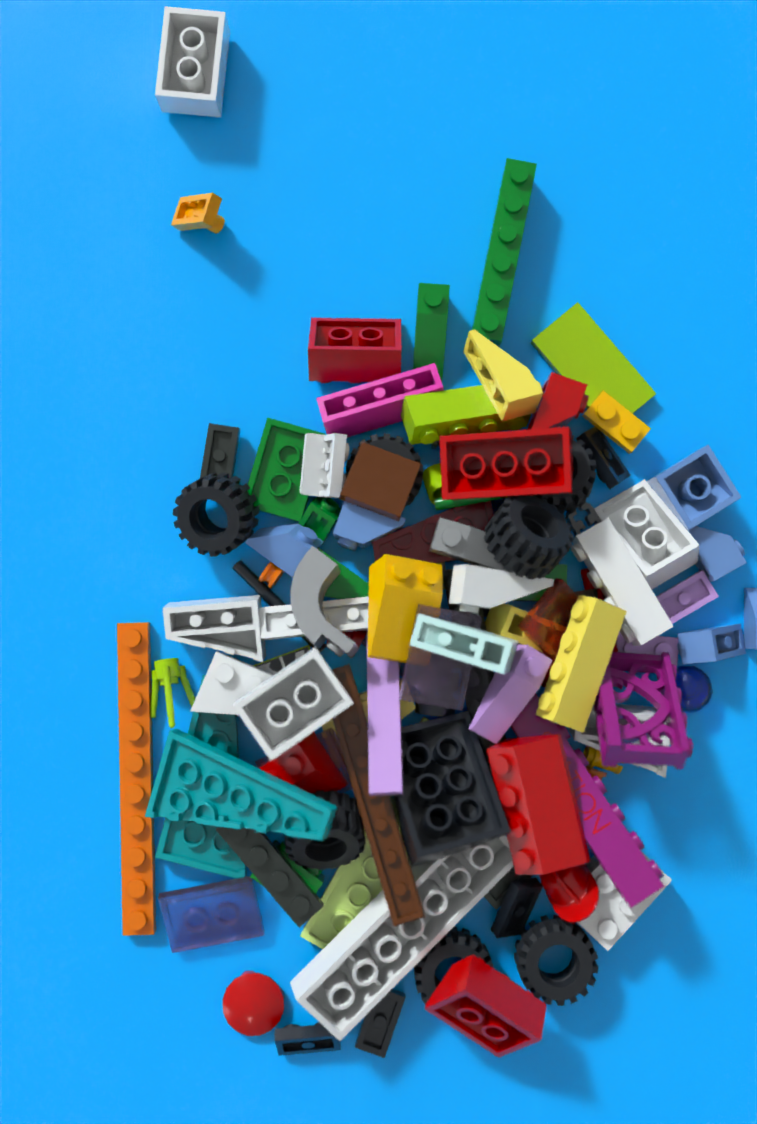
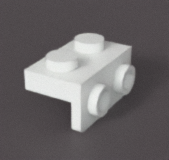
M338 433L327 435L305 434L300 482L301 495L339 498L346 481V475L343 472L344 461L347 460L349 455V444L346 443L347 435Z

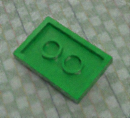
M267 417L248 481V486L250 487L248 493L250 496L255 494L257 500L253 504L254 506H259V511L296 522L301 520L309 498L307 495L300 494L305 434H326Z

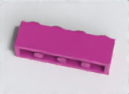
M433 363L316 399L326 433L345 434L347 437L401 422V411L405 396L443 391L444 388L437 367Z

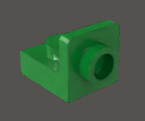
M317 497L309 504L298 524L310 528L319 539L325 542L338 520L341 508L332 498Z

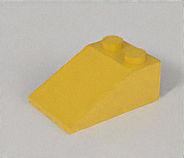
M385 554L369 566V658L423 666L428 665L431 652L411 646L410 641L418 614L438 618L443 595L441 564Z

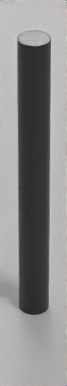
M242 560L233 566L232 569L258 595H261V598L270 606L286 605L264 582L258 580L259 577ZM302 636L312 648L315 647L306 636ZM325 643L318 649L320 653L326 648Z

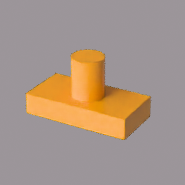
M214 193L180 197L171 226L180 231L206 228L215 234L219 233L225 222L224 217L217 214L222 198Z

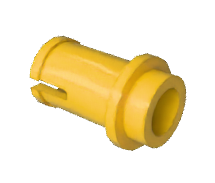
M589 746L585 747L583 755L589 763L587 765L588 768L595 766L615 774H620L623 766H602L600 751Z

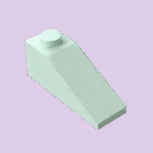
M418 614L410 641L411 646L501 674L510 672L518 644L517 640L424 614Z

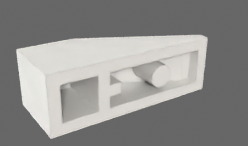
M467 564L456 565L453 567L449 604L460 605V612L479 614V608H493L553 586L554 579H539L536 577L533 580L528 579L526 576L522 578L516 576L514 572Z

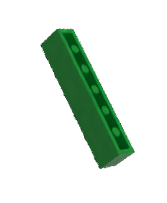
M510 158L506 159L471 329L476 330L498 347H500L503 338L537 166L536 163Z

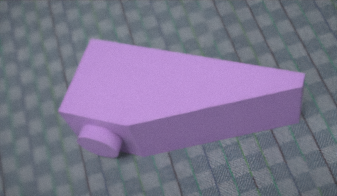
M517 644L510 672L506 674L495 672L468 729L493 744H497L540 688L552 659L529 645Z

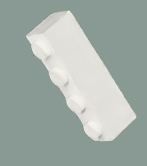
M609 517L574 537L572 541L574 545L571 547L572 552L579 562L584 561L590 571L587 573L588 579L595 589L600 588L606 598L603 601L627 611L620 629V633L627 643L632 642L633 646H641L674 627Z

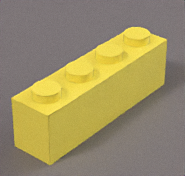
M578 595L577 601L571 610L567 629L561 637L560 648L555 662L550 668L549 679L544 693L539 699L537 716L584 733L627 611L597 598Z

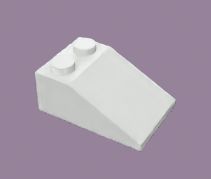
M645 479L594 508L601 521L609 517L651 589L661 585L698 562L700 545Z

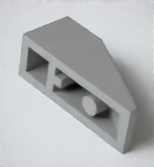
M444 518L438 520L429 552L480 567L507 571L504 569L505 566L497 563L494 559L495 556L489 553L487 549L489 544L484 540L486 534L484 531Z

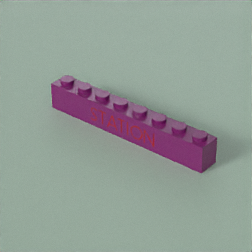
M535 693L510 727L517 737L561 734L586 843L627 906L632 908L664 887L660 881L664 875L653 859L649 862L646 860L641 852L645 848L642 841L634 831L631 833L627 831L622 823L626 820L625 816L616 803L609 804L603 795L607 792V789L597 775L593 778L585 768L589 765L587 759L579 748L573 750L567 741L571 736L565 726L536 715L540 697Z

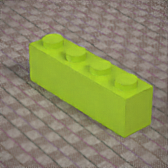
M482 385L405 396L401 411V418L410 445L430 444L439 441L440 436L488 433L509 429L519 430L527 427L531 414L502 422Z

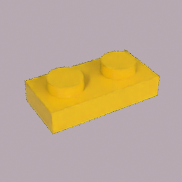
M604 390L582 415V417L629 454L633 452L651 429Z

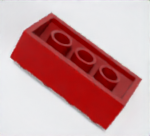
M569 427L440 436L442 500L572 493L573 445L572 431Z
M561 734L507 738L487 748L495 788L511 831L510 834H507L515 874L544 875L588 863L590 857Z

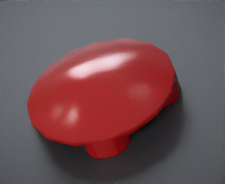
M252 970L243 972L241 976L235 978L229 984L222 999L223 1014L227 1023L236 1032L247 1036H261L271 1031L279 1023L283 1014L284 992L269 976L255 973Z

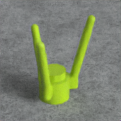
M168 658L154 661L155 670L151 671L150 717H156L160 681V686H164L169 727L174 728L175 715L171 685L178 684V678H180L191 707L195 701V696L186 676L185 666H179V658Z

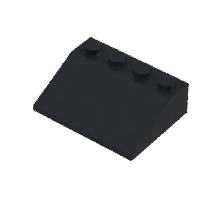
M469 711L401 727L403 794L389 796L411 867L445 858L511 833L478 736L468 729L472 722Z

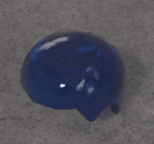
M679 666L676 669L675 683L682 693L681 711L685 713L699 712L709 704L712 697L711 680L703 670L695 666Z

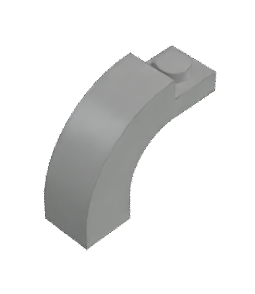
M312 546L300 561L293 576L290 599L294 618L303 634L318 649L328 640L325 646L339 657L345 653L352 658L359 647L326 620L323 612L325 593L341 573V570L334 561Z

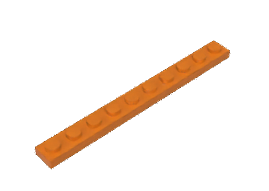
M150 622L117 623L123 936L154 935L156 932L154 818L145 817L153 789L152 718L150 717Z

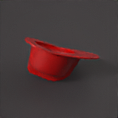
M586 863L540 875V881L546 895L561 919L570 923L581 922L595 911L599 902L600 891Z

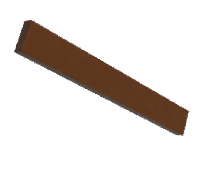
M347 664L334 668L332 671L352 698L353 704L332 719L392 923L395 927L424 918L425 913L390 796H370L368 723L351 666Z

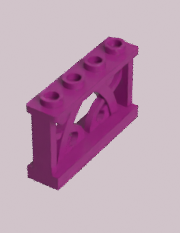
M612 652L594 702L602 766L616 767L617 763L675 766V769H683L686 759L692 756V739L687 737L686 734L687 715L681 711L682 693L681 689L676 687V666L671 664L669 652H662L661 655ZM637 672H645L641 679L635 676ZM655 673L657 681H651L648 678L649 674ZM623 686L627 687L622 693L613 690V687H618L621 690ZM632 691L643 696L657 709L655 714L642 724L628 710L616 707V704L626 701L631 696ZM625 719L628 721V724L621 725L618 720ZM650 736L655 743L662 745L663 741L660 739V736H666L669 738L670 746H654L647 737ZM639 741L641 745H638V744H630V743H634V742Z

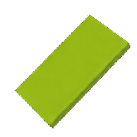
M578 302L531 341L534 348L557 374L587 384L584 393L589 396L586 405L587 409L603 390L632 414L656 395V392Z

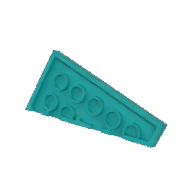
M203 675L202 680H201L200 687H201V685H202V683H203V680H204V678H205L206 675ZM193 712L188 734L239 759L237 715ZM165 818L155 858L243 881L247 879L246 865L216 831L217 826L197 824L195 821L187 820L172 821Z
M173 729L169 731L145 817H165L172 821H195L197 824L232 829H255L256 832L285 833L286 836L322 841L329 835L337 806L179 729Z

